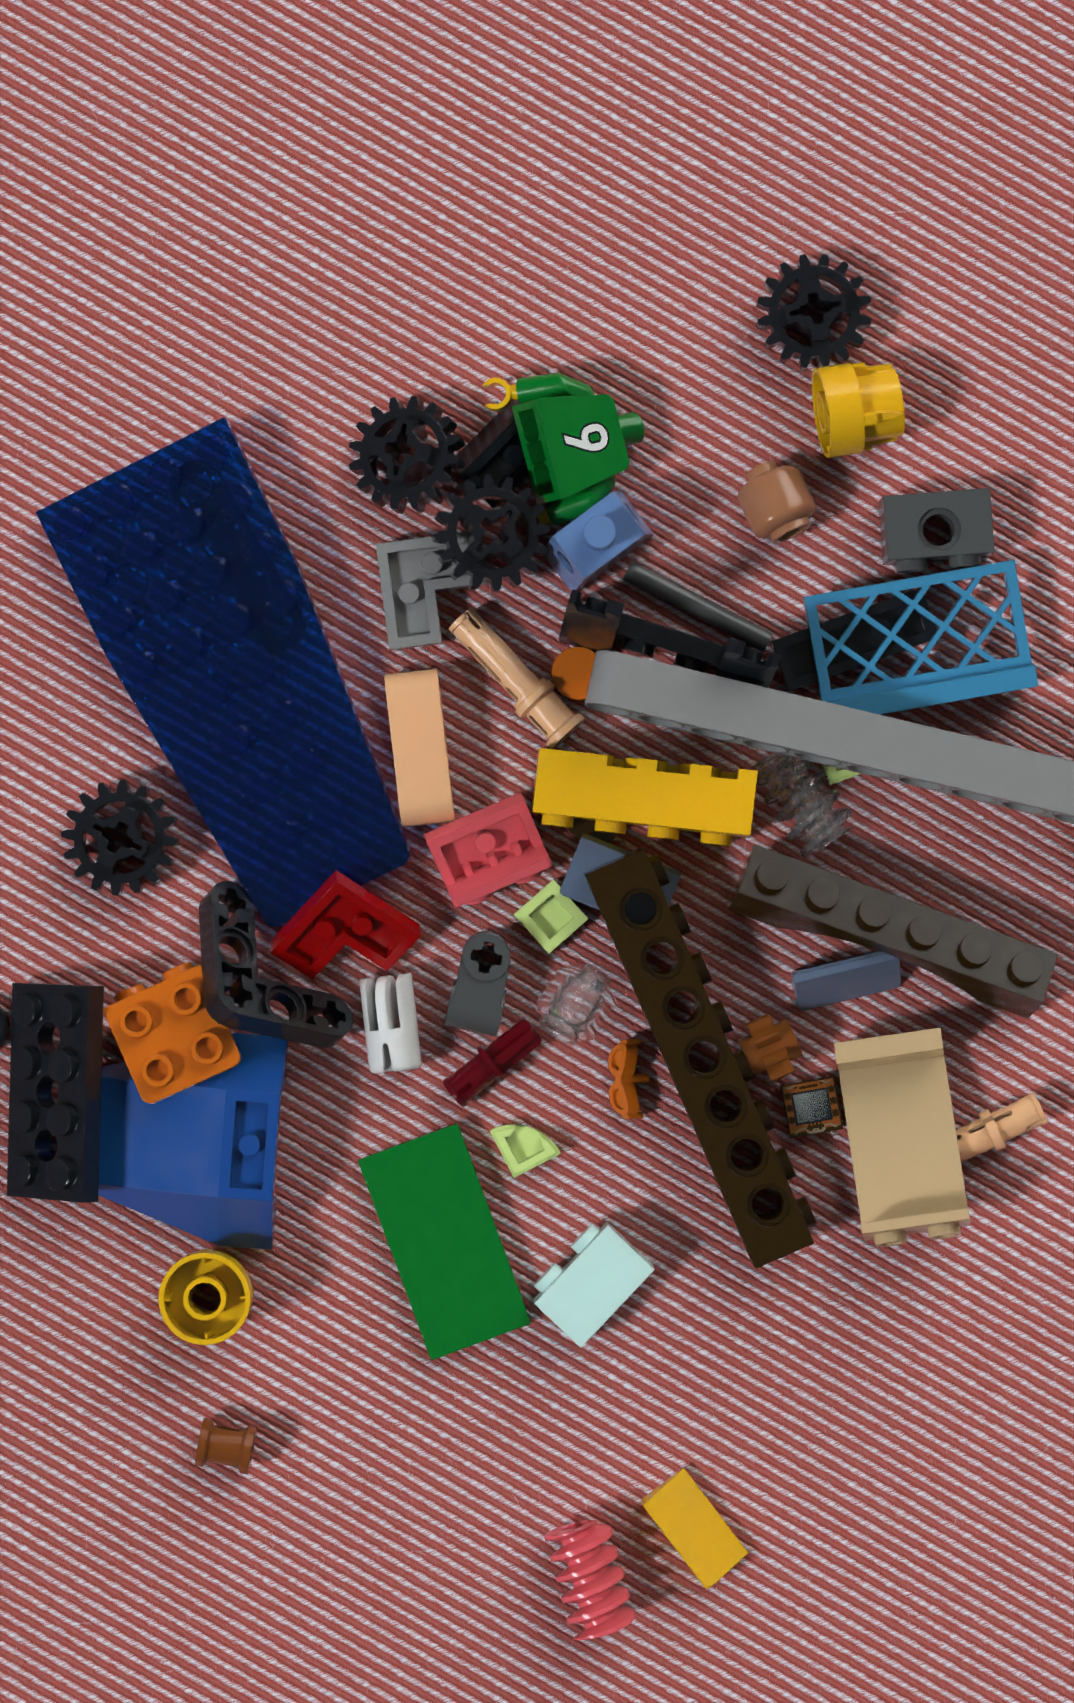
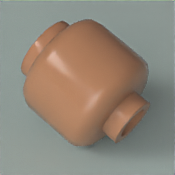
M771 460L752 468L746 473L749 482L741 488L737 497L757 537L771 538L773 544H778L798 536L811 526L809 519L816 510V504L797 467H777L775 461Z

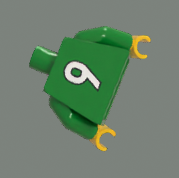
M551 373L518 378L516 384L508 385L501 378L493 377L483 384V388L501 386L506 391V396L501 403L486 404L487 409L493 412H501L506 410L513 400H519L521 403L512 406L536 504L546 503L545 510L537 517L539 524L548 525L552 523L554 526H559L575 520L606 497L615 487V474L629 467L626 446L643 441L644 425L636 412L618 415L614 399L609 394L595 395L588 384L564 374ZM526 533L521 535L523 539H526Z

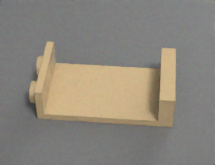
M941 1028L834 1043L859 1205L861 1232L864 1241L874 1239L875 1247H889L907 1243L906 1235L928 1232L929 1239L931 1240L961 1235L960 1227L971 1226Z

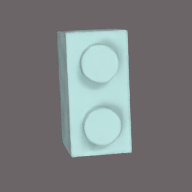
M607 1221L599 1230L593 1224L589 1225L570 1246L576 1254L563 1268L555 1262L534 1284V1287L540 1291L534 1298V1304L580 1348L655 1270L653 1264Z

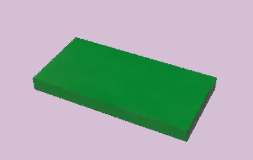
M458 1122L358 1159L431 1360L531 1324L529 1314Z

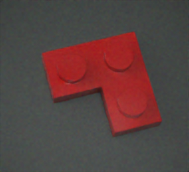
M336 870L270 941V953L311 979H314L345 945L388 971L420 938V924Z

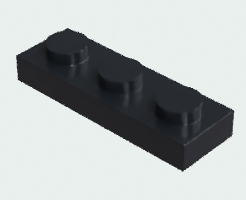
M920 588L903 594L913 600ZM924 595L918 604L930 612ZM892 597L871 605L866 614L891 631L908 605L899 598ZM913 610L896 635L912 647L929 642L937 629L933 622ZM850 612L820 623V628L838 640L856 614ZM861 619L844 645L869 662L887 636ZM809 628L770 641L773 652L781 655L778 666L787 691L817 682ZM822 638L826 658L834 645ZM891 641L879 659L904 651L905 649L896 642ZM839 650L827 667L828 676L831 677L862 665Z

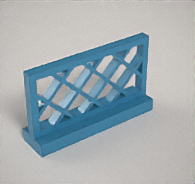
M1015 560L803 597L821 701L875 714H885L1038 686L1036 668L1031 662ZM1003 573L1007 595L994 612L970 594L983 576ZM973 578L965 590L952 582ZM941 583L960 596L943 621L918 604L931 585ZM920 587L913 600L900 592L901 590ZM891 593L908 605L891 631L866 614V611L879 594ZM868 596L860 609L847 601ZM965 601H968L990 617L973 643L949 626ZM838 602L856 614L838 640L820 628L817 605ZM1008 606L1012 624L1001 617ZM913 610L938 626L937 631L921 652L896 635ZM861 619L887 636L869 662L844 645ZM996 623H999L1014 634L1016 657L996 660L979 648ZM944 631L969 648L954 668L944 669L927 657ZM822 638L834 645L826 658ZM891 641L896 642L916 657V660L903 677L891 678L874 666ZM841 650L864 668L852 686L831 689L827 667L838 651ZM975 653L987 661L967 665ZM922 663L935 670L915 674ZM870 671L882 679L862 684Z

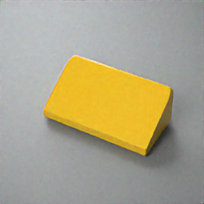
M684 1467L641 1499L643 1507L706 1590L716 1584L748 1554V1551Z

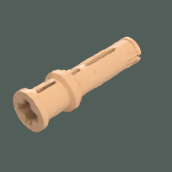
M474 607L469 608L465 612L466 615L464 613L451 624L448 631L470 651L476 660L515 700L516 703L513 705L516 709L515 713L520 718L526 716L547 738L545 745L549 749H555L586 718L581 713L574 714L553 692L555 685L545 678L539 680L509 646L488 626Z

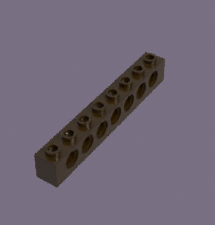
M641 847L584 872L608 932L754 1268H759L814 1244L809 1229L818 1226L805 1196L796 1200L792 1193L788 1180L796 1177L795 1171L784 1147L774 1151L767 1132L774 1129L775 1125L764 1100L760 1099L753 1102L745 1084L754 1080V1076L743 1051L740 1050L732 1053L724 1034L733 1031L732 1025L721 1001L711 1005L703 986L712 982L711 976L700 952L691 956L682 936L690 933L691 930L679 903L670 907L667 903L661 887L670 882L658 854L648 857L645 849ZM636 893L650 895L655 904L652 917L642 923L630 921L625 914L626 901ZM659 942L668 943L675 950V961L665 971H654L646 963L647 951L652 945ZM678 992H689L696 999L694 1014L685 1020L673 1019L667 1011L669 999ZM700 1041L712 1042L717 1047L716 1061L705 1069L693 1067L689 1063L688 1058L691 1047ZM722 1090L733 1091L738 1096V1107L728 1117H717L710 1111L712 1097ZM743 1139L754 1140L759 1145L758 1158L747 1166L737 1165L731 1160L733 1146ZM765 1188L778 1191L780 1203L774 1212L759 1214L753 1210L752 1200L758 1191Z

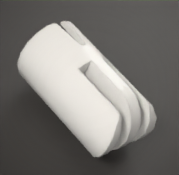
M400 974L397 980L391 975L380 976L377 982L371 977L361 978L359 983L370 1072L385 1073L388 1071L397 1072L420 1068L422 1059L412 974Z

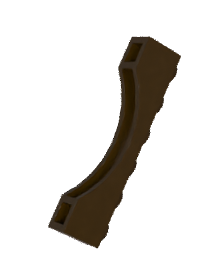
M754 844L744 863L729 907L730 911L777 928L830 936L887 953L940 976L980 1002L1027 1019L1044 1001L1058 954L756 844Z

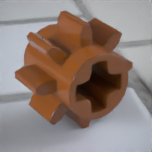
M766 1014L746 1023L750 1035L739 1039L738 1043L753 1076L766 1072L769 1080L773 1082L794 1073L795 1070L791 1060L803 1056L788 1020L785 1019L774 1024L771 1015Z

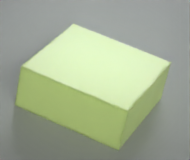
M554 879L514 914L548 954L588 920L586 915L570 898L560 894L561 887Z

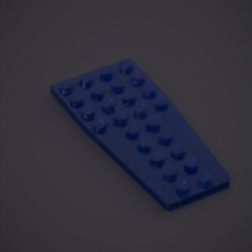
M223 417L36 512L107 659L262 919L268 926L278 927L288 922L336 870L362 886L409 862L411 850L299 563L228 418Z

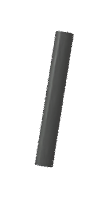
M634 561L631 562L623 577L624 581L762 651H765L773 635V632Z

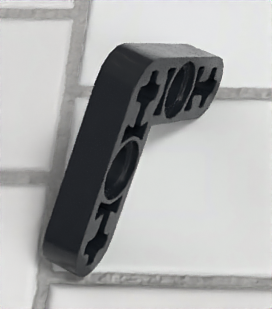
M222 881L217 883L199 903L204 1003L211 1018L218 1024L233 1029L320 1048L334 1046L352 1028L353 1016L348 1005L342 999L330 993L259 978L252 899L244 888L234 882ZM219 944H226L232 947L238 955L239 964L227 961L220 953ZM228 990H229L230 996L225 995V993H226ZM270 1000L278 1001L285 1006L289 1014V1021L282 1020L274 1015L270 1009Z

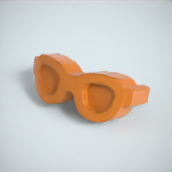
M622 1039L611 1050L608 1058L609 1071L615 1077V1082L609 1089V1100L613 1109L621 1114L624 1119L643 1118L642 1112H639V1101L634 1085L648 1083L649 1081L648 1073H634L638 1054L637 1045H640L641 1039Z

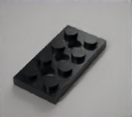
M12 983L7 1196L79 1203L98 1202L104 986ZM55 1027L60 1032V1044L57 1050L53 1044ZM54 1081L57 1082L59 1088V1096L56 1103L53 1101L51 1094ZM52 1134L56 1137L57 1140V1152L55 1157L52 1155L50 1150V1139Z

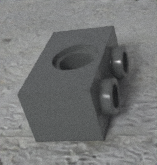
M990 488L883 496L878 502L883 565L896 564L897 573L929 570L928 562L949 560L950 569L981 566V558L989 557L995 552ZM929 519L943 521L950 531L948 543L942 546L930 544L923 535L925 521Z

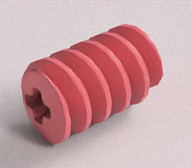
M597 1520L575 1522L544 1534L545 1541H561L562 1547L550 1555V1560L554 1562H567L568 1568L555 1576L556 1582L573 1583L574 1588L561 1596L562 1603H576L579 1605V1609L566 1618L568 1624H584L585 1630L576 1635L573 1640H588L615 1633L635 1619L633 1608L620 1606L630 1597L628 1588L615 1585L624 1577L623 1569L617 1565H608L618 1557L616 1546L603 1544L613 1535L611 1526L598 1524Z

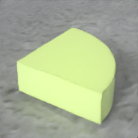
M506 1124L490 1129V1133L514 1178L561 1154L557 1145L546 1134L536 1128L522 1124Z

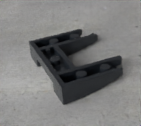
M573 589L558 642L570 646L588 648L596 653L599 650L611 651L614 639L618 638L625 641L622 649L630 653L653 659L656 650L675 656L674 666L704 672L705 668L709 667L716 669L714 673L716 676L769 688L781 655L771 653L763 662L761 660L764 652L746 647V643L730 637L727 643L722 645L624 614L625 604L608 599V602L593 597H587L584 605L581 601L582 593Z

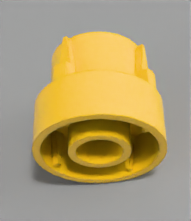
M864 362L855 364L844 363L813 369L812 402L820 446L826 458L859 454L866 450H873V445L897 441V437L903 436L905 429L903 395L897 372L892 367V364L866 366Z
M203 1249L187 1254L168 1270L159 1289V1309L165 1324L182 1340L198 1345L216 1344L234 1335L243 1325L251 1311L254 1289L248 1273L235 1258L213 1249ZM199 1283L214 1285L221 1297L219 1307L213 1311L198 1309L192 1301V1290L195 1285Z

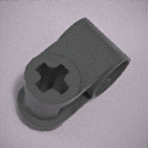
M480 931L473 934L466 941L462 951L457 979H454L444 1026L497 1036L506 996V990L504 989L510 965L509 947L499 934L492 931ZM484 942L493 943L494 953L502 955L500 963L491 962L488 970L480 969L478 959L471 957L472 950H482Z

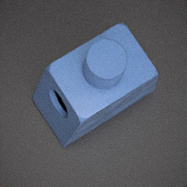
M613 491L553 535L546 545L548 551L544 556L571 592L572 589L579 591L654 534L624 493Z

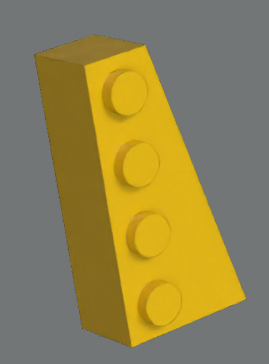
M539 748L531 813L542 814L541 825L573 828L574 818L595 820L594 831L626 834L627 824L648 827L647 837L679 840L680 831L701 833L700 843L720 846H732L733 837L741 838L751 835L757 770L738 769V773L721 771L720 768L709 765L678 764V766L668 765V762L651 759L625 758V760L614 759L615 756L546 748Z

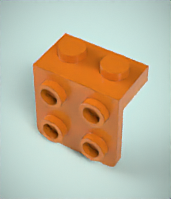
M191 962L176 966L162 974L164 981L147 989L144 988L143 984H139L123 990L114 996L116 1003L103 1008L105 1017L139 1095L146 1103L155 1104L238 1066L241 1061V1053L230 1028L218 1024L206 1010L201 964L193 967Z

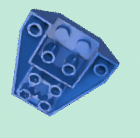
M233 1033L232 1035L241 1053V1061L238 1066L155 1104L146 1103L141 1099L125 1061L102 1066L98 1195L219 1246L272 1250L277 1196L274 1195L280 1106L281 1093L285 1090L288 1040L260 1034Z

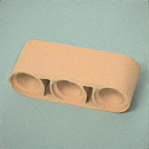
M438 669L384 674L402 827L455 821Z

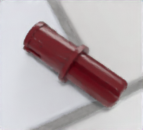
M526 1019L519 1020L486 1048L482 1044L477 1047L479 1053L442 1081L451 1096L456 1095L455 1100L460 1106L465 1107L468 1104L467 1102L497 1078H500L502 1081L507 1078L505 1072L541 1044L540 1034Z

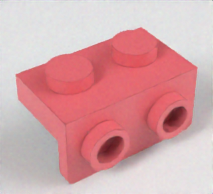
M521 792L423 834L454 907L484 902L493 895L494 891L513 883L523 884L530 882L540 876L543 870L552 866L550 857Z

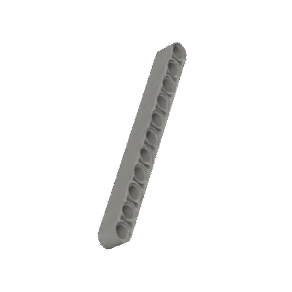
M607 650L596 651L585 700V706L591 709L1074 824V761L633 655Z

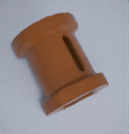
M204 1418L197 1445L195 1465L203 1467L206 1462L238 1467L240 1473L248 1474L254 1451L257 1427L249 1425L246 1430L218 1426L213 1424L212 1419Z

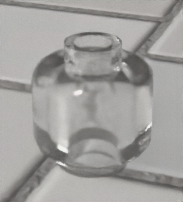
M587 963L582 968L568 965L558 969L537 1001V1008L542 1016L539 1020L540 1025L550 1035L568 1045H575L577 1041L587 1042L596 1038L616 1007L615 996L608 988L611 982L610 978L597 967Z

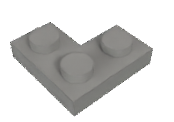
M467 532L456 533L458 545L462 552L468 547ZM432 537L376 544L390 651L442 644L436 591L470 587L471 576L466 573L456 580L451 578L452 572L456 567L452 560L446 563H439L438 557L447 550L446 544L435 543ZM483 541L476 548L477 552L483 548ZM485 558L477 566L486 568ZM483 580L480 586L488 585V581Z

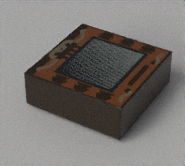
M833 1076L780 1085L789 1138L843 1129Z

